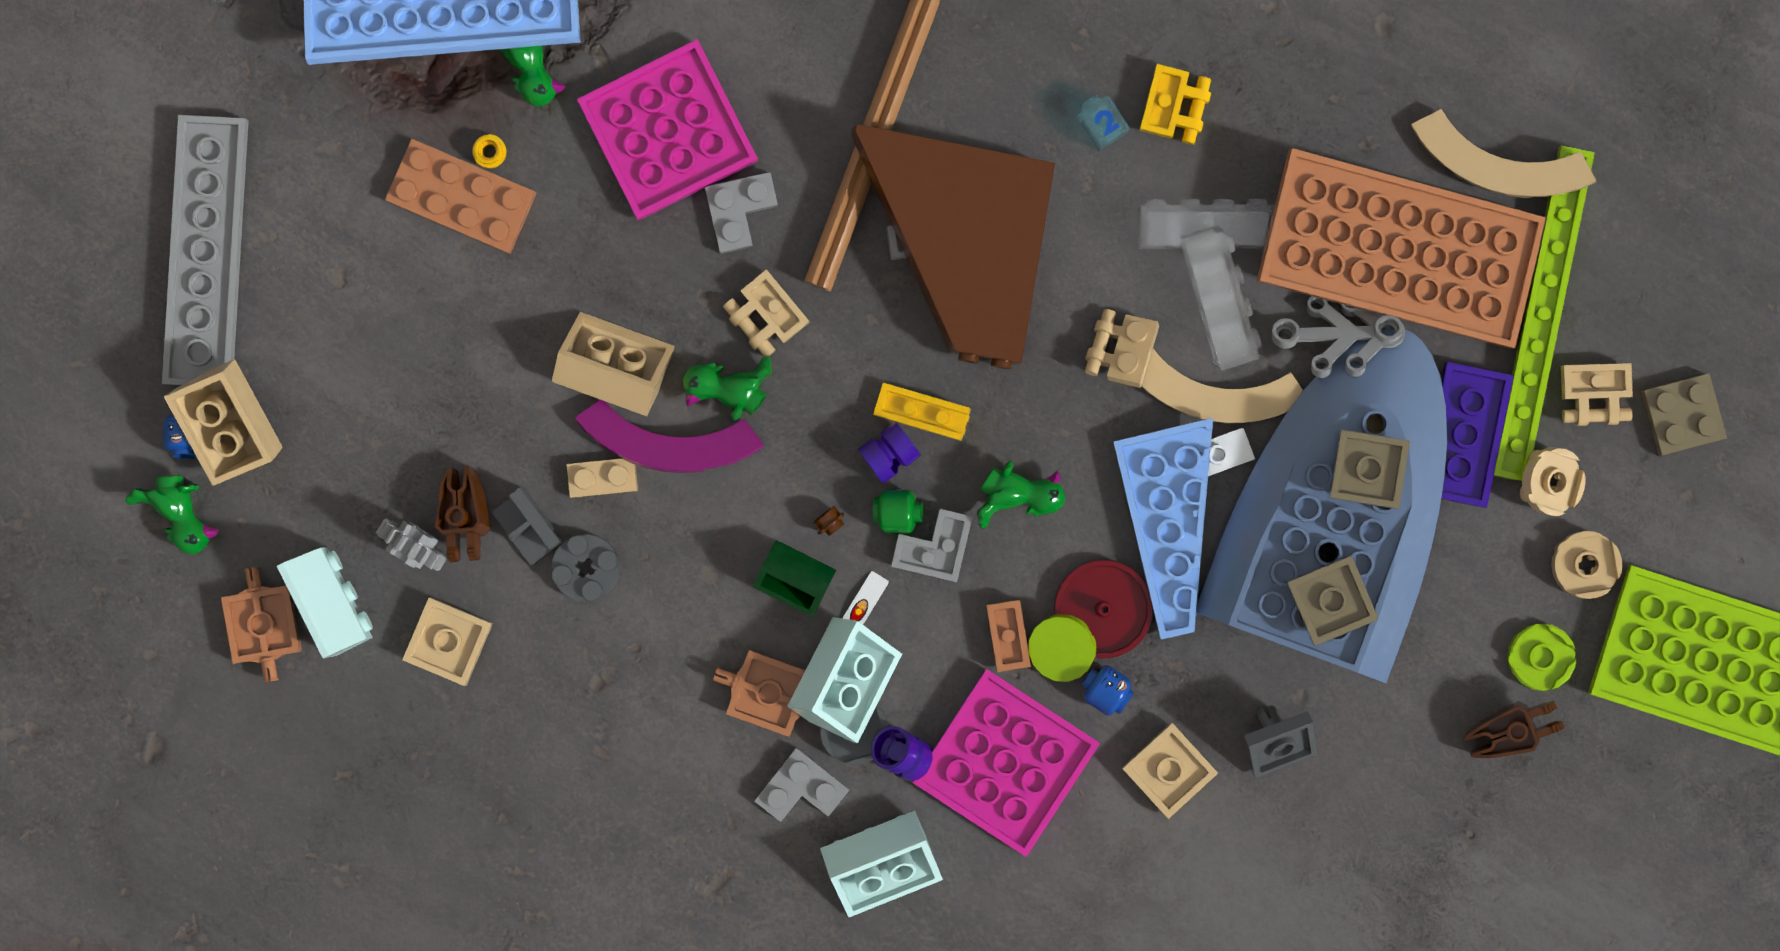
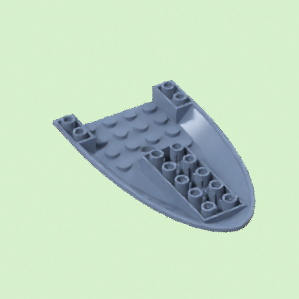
M1391 329L1382 330L1383 335H1394ZM1405 330V337L1400 345L1394 348H1382L1367 362L1365 372L1361 376L1353 377L1346 372V359L1349 355L1358 353L1369 340L1356 341L1332 364L1331 373L1327 377H1315L1302 391L1265 446L1236 502L1197 602L1196 610L1197 614L1387 683L1428 563L1440 510L1447 450L1446 405L1441 377L1433 356L1423 341L1408 330ZM1358 362L1350 363L1353 368H1360L1362 366ZM1370 415L1379 416L1383 422V428L1378 434L1369 432L1366 427V420ZM1340 430L1410 441L1399 509L1329 498ZM1326 542L1334 544L1338 551L1336 559L1329 563L1322 561L1318 554L1320 546ZM1352 556L1379 620L1313 646L1286 582L1345 557Z

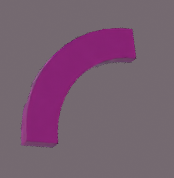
M603 400L597 401L574 417L584 432L604 449H608L629 463L662 472H704L707 469L735 464L764 448L763 442L745 419L728 428L708 435L671 437L655 434L629 423L612 410Z

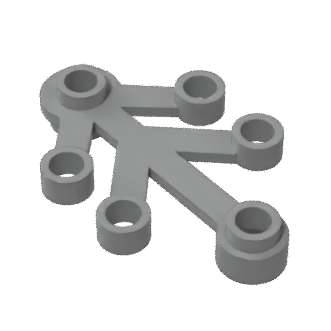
M1311 296L1307 301V313L1314 318L1322 317L1333 327L1299 328L1294 320L1284 318L1278 320L1273 325L1272 341L1282 349L1291 348L1297 342L1335 341L1323 354L1316 355L1312 359V374L1316 377L1324 378L1331 373L1332 364L1357 340H1369L1358 353H1353L1346 359V372L1350 376L1358 377L1365 372L1367 362L1382 348H1394L1402 343L1405 337V327L1395 316L1385 315L1380 317L1376 313L1358 308H1349L1341 304L1340 309L1345 316H1357L1368 325L1355 326L1331 307L1327 300ZM1318 303L1321 304L1323 308L1314 309L1311 305ZM1391 329L1394 335H1383L1382 330ZM1288 334L1291 339H1282L1279 336ZM1358 362L1362 366L1360 368H1353L1350 363ZM1324 363L1327 365V368L1319 369L1316 367V364Z

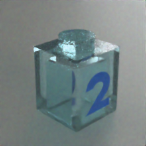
M1095 95L1081 105L1083 111L1079 113L1077 118L1098 151H1101L1128 133L1130 128L1109 95L1101 99L1098 95Z

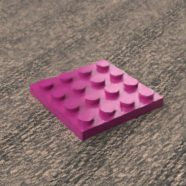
M698 39L577 99L638 221L759 161Z
M986 668L933 749L931 767L923 777L914 780L912 783L1027 857L1095 753L1100 742Z

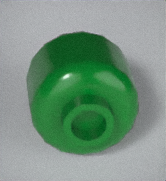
M885 489L881 492L880 497L874 498L873 523L878 524L882 532L909 534L914 530L916 522H922L923 503L917 502L913 491Z

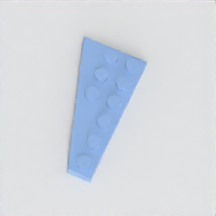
M1213 418L1114 441L1161 639L1195 631Z

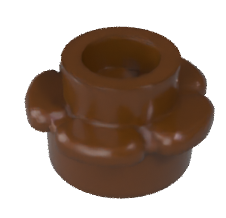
M835 506L820 515L813 522L819 530L817 534L821 535L825 532L830 536L844 525L841 520L844 512L839 513Z

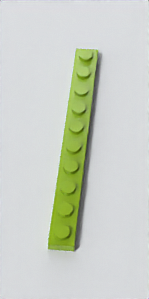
M1560 146L1558 147L1556 160L1581 151L1589 168L1592 169L1595 152ZM1588 186L1563 195L1548 196L1544 215L1546 223L1530 284L1512 371L1514 377L1494 471L1495 477L1522 482L1529 456L1534 451Z

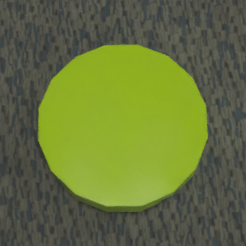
M1056 614L1044 619L1034 628L1029 639V656L1034 667L1043 676L1053 681L1068 682L1080 678L1090 669L1096 657V640L1088 629L1089 627L1084 621L1067 614Z
M1536 623L1524 627L1514 635L1508 646L1507 663L1511 674L1520 684L1532 690H1552L1560 687L1570 679L1576 667L1575 647L1565 631L1554 625Z

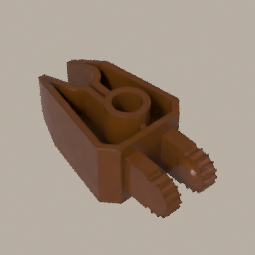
M468 465L464 466L463 485L461 488L458 470L453 467L447 468L439 488L435 528L441 534L446 535L447 556L450 563L459 562L460 538H467L469 560H479L481 556L480 536H485L491 529L484 488L476 471Z
M1517 701L1480 721L1465 734V741L1481 736H1489L1493 740L1491 743L1471 750V757L1497 758L1535 751L1540 738L1565 728L1562 721H1553L1536 728L1534 723V717L1553 712L1557 708L1555 702L1549 701L1529 708L1528 705Z

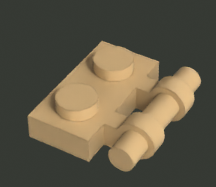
M767 269L741 290L749 302L740 307L732 298L723 306L731 316L729 318L731 323L735 327L739 326L750 339L748 342L754 350L758 349L763 356H770L776 351L768 341L774 334L783 343H786L810 323ZM754 311H757L768 324L761 331L749 318Z
M1104 309L1101 320L1096 321L1094 328L1096 336L1093 346L1088 348L1085 357L1088 361L1085 373L1097 376L1100 365L1109 367L1108 381L1141 388L1158 333L1159 323L1158 321L1126 314L1122 326L1114 325L1116 312ZM1109 338L1118 340L1114 354L1105 352Z
M1631 363L1561 366L1562 400L1575 399L1576 406L1575 409L1562 410L1563 423H1575L1576 426H1587L1589 422H1605L1606 425H1618L1619 421L1632 420V409L1620 408L1619 398L1633 397ZM1606 398L1605 408L1589 409V399Z

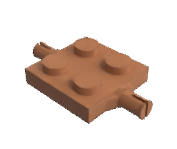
M258 566L244 569L248 589L236 595L221 597L232 663L237 664L247 661L261 663L264 682L279 680L275 660L286 654L302 652L294 601L287 586L274 588L261 586Z
M752 650L748 651L744 665L737 674L717 667L715 673L728 679L714 675L713 681L732 687L731 701L726 712L727 715L790 737L795 721L800 715L790 709L788 704L805 669Z

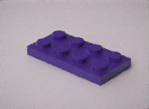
M1445 362L1441 382L1446 405L1447 450L1441 499L1487 508L1514 375Z

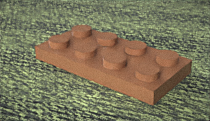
M411 139L385 201L507 254H511L537 193Z

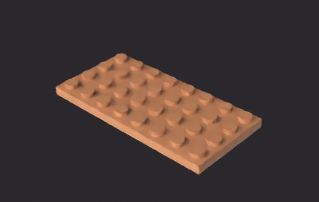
M1291 148L1288 150L1256 281L1373 313L1395 316L1403 321L1514 349L1546 217Z

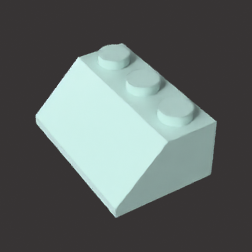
M320 547L277 565L322 658L338 656L373 638L370 630L373 629L372 623L365 611H359L354 601L358 599L357 593L350 581H344L339 571L343 566L335 551L330 552L327 547Z
M832 617L788 707L809 722L853 743H858L902 653L860 622Z
M915 811L897 816L892 820L867 828L862 832L820 848L829 877L848 917L943 880Z

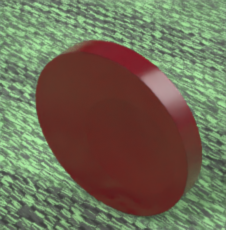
M1099 560L1083 564L1066 576L1059 586L1055 597L1054 615L1067 614L1084 621L1096 640L1095 658H1113L1131 651L1143 640L1152 621L1153 605L1147 585L1134 570L1115 561Z

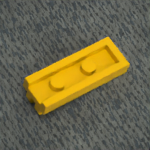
M883 383L873 415L962 441L966 431V424L970 418L971 408Z

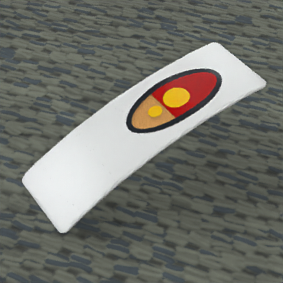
M871 571L842 619L856 620L863 625L889 581Z

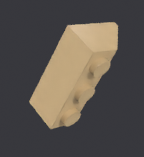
M580 312L558 352L552 382L647 416L658 395L675 346Z
M235 359L203 372L164 396L213 486L273 461L283 448Z

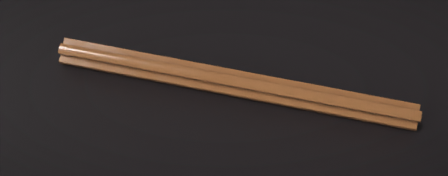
M910 0L865 118L864 126L892 130L941 0ZM856 146L804 280L809 285L831 292L872 183Z

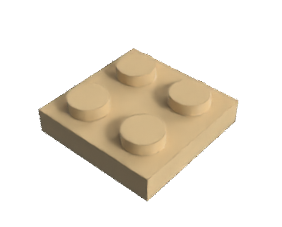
M429 597L402 660L455 683L467 686L493 623Z
M1172 722L1122 767L1127 775L1168 819L1218 774Z

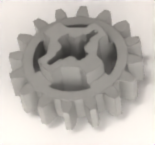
M386 518L376 531L378 536L388 543L386 551L413 568L421 569L424 564L430 569L440 571L448 558L443 551L435 546L438 539L412 522L408 523L403 520L402 524L399 525L395 521Z

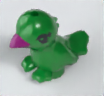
M542 46L496 49L502 52L510 64L521 72V77H514L512 80L516 83L514 89L521 94L528 104L535 107L548 105L555 95L566 87V85L559 83L546 72L543 66Z
M764 355L757 368L751 372L734 373L725 377L719 375L723 366L716 367L714 362L694 365L684 373L682 384L686 393L685 402L687 407L701 400L717 399L725 406L733 409L731 419L736 421L742 416L744 411L752 416L767 397V394L760 389L762 381L772 374L771 358L769 355Z
M1011 460L1004 465L1002 471L993 467L979 489L988 495L986 503L977 510L980 528H987L992 515L997 511L1012 509L1025 503L1029 506L1026 514L1033 513L1034 517L1049 515L1060 510L1065 503L1066 496L1064 488L1060 484L1061 476L1059 472L1056 471L1051 476L1042 480L1029 481L1021 475L1012 472L1013 462Z
M183 476L155 477L156 489L145 490L136 488L126 497L125 502L127 505L139 503L151 505L157 513L172 522V528L168 527L164 529V532L168 533L167 540L171 541L183 553L191 555L202 552L208 545L209 540L216 536L218 529L212 528L196 518L193 513L190 492L198 490L199 485H184Z

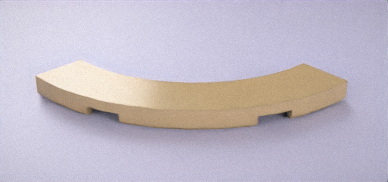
M1442 109L1412 123L1410 126L1418 140L1434 159L1438 160L1458 178L1489 192L1521 198L1557 196L1577 191L1596 183V179L1581 151L1565 158L1546 162H1519L1500 158L1468 141L1455 129Z
M1152 349L1141 386L1147 393L1173 410L1201 420L1213 418V422L1248 423L1279 416L1289 411L1303 391L1291 372L1271 383L1253 388L1223 389L1204 385L1177 372L1154 349Z

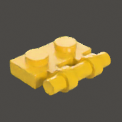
M1157 64L1139 131L1172 139L1175 127H1180L1184 129L1182 142L1195 145L1197 134L1201 133L1204 124L1201 121L1204 106L1209 103L1211 92H1209L1211 79L1198 76L1195 88L1187 85L1190 72ZM1183 97L1192 100L1188 117L1179 115Z

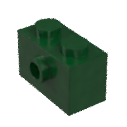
M775 540L752 587L813 617L833 579L836 569Z

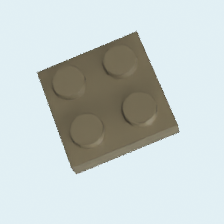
M1710 373L1641 391L1658 456L1727 439Z
M1340 430L1329 498L1399 509L1410 441Z
M1352 556L1345 557L1286 582L1313 646L1379 620Z

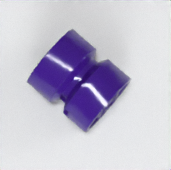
M896 421L880 432L881 438L879 440L872 438L857 449L883 484L898 474V467L900 465L907 467L921 456Z
M890 726L882 729L874 738L871 746V754L875 764L903 780H918L931 767L933 757L928 743L900 727Z

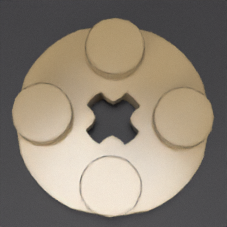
M1555 447L1533 451L1524 469L1522 487L1520 489L1521 499L1529 503L1536 512L1551 516L1565 514L1564 511L1569 507H1575L1579 503L1585 488L1584 470H1579V465L1576 460L1580 461L1578 457L1567 449ZM1554 474V478L1558 482L1556 486L1550 487V479Z
M1594 531L1575 532L1568 535L1555 546L1551 563L1552 573L1563 592L1577 598H1598L1607 594L1612 589L1611 587L1615 584L1616 580L1619 579L1622 573V558L1617 546L1602 536V534ZM1585 555H1587L1588 560H1594L1595 567L1590 568V574L1585 575L1584 570L1579 569L1578 566Z

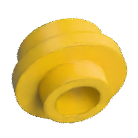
M487 134L475 141L472 153L475 161L480 166L491 169L500 166L504 162L507 150L504 142L499 137ZM489 146H493L496 149L495 155L491 158H487L484 155L485 149Z

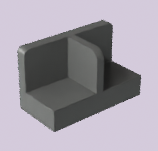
M519 487L509 495L510 498L492 511V515L507 533L508 540L515 544L530 565H534L564 541L527 491Z

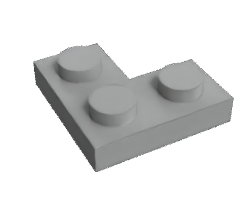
M771 172L705 187L720 254L753 247L746 214L778 207Z
M939 509L932 542L899 534L891 567L957 582L973 516Z
M796 747L754 802L781 822L800 797L803 796L829 817L850 789Z

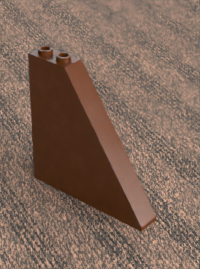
M859 124L855 125L852 128L851 137L949 353L959 354L958 360L969 363H978L979 358L992 360V367L1011 369V364L1022 363L1055 163Z

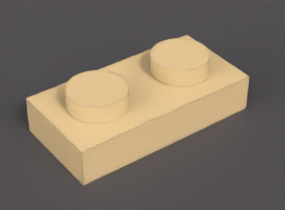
M624 458L567 464L570 498L638 491L636 465L625 461Z

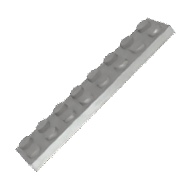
M178 115L162 384L181 386L203 372L233 360L235 356L249 120L246 118Z

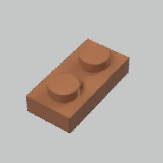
M1020 600L986 605L997 672L1031 667Z

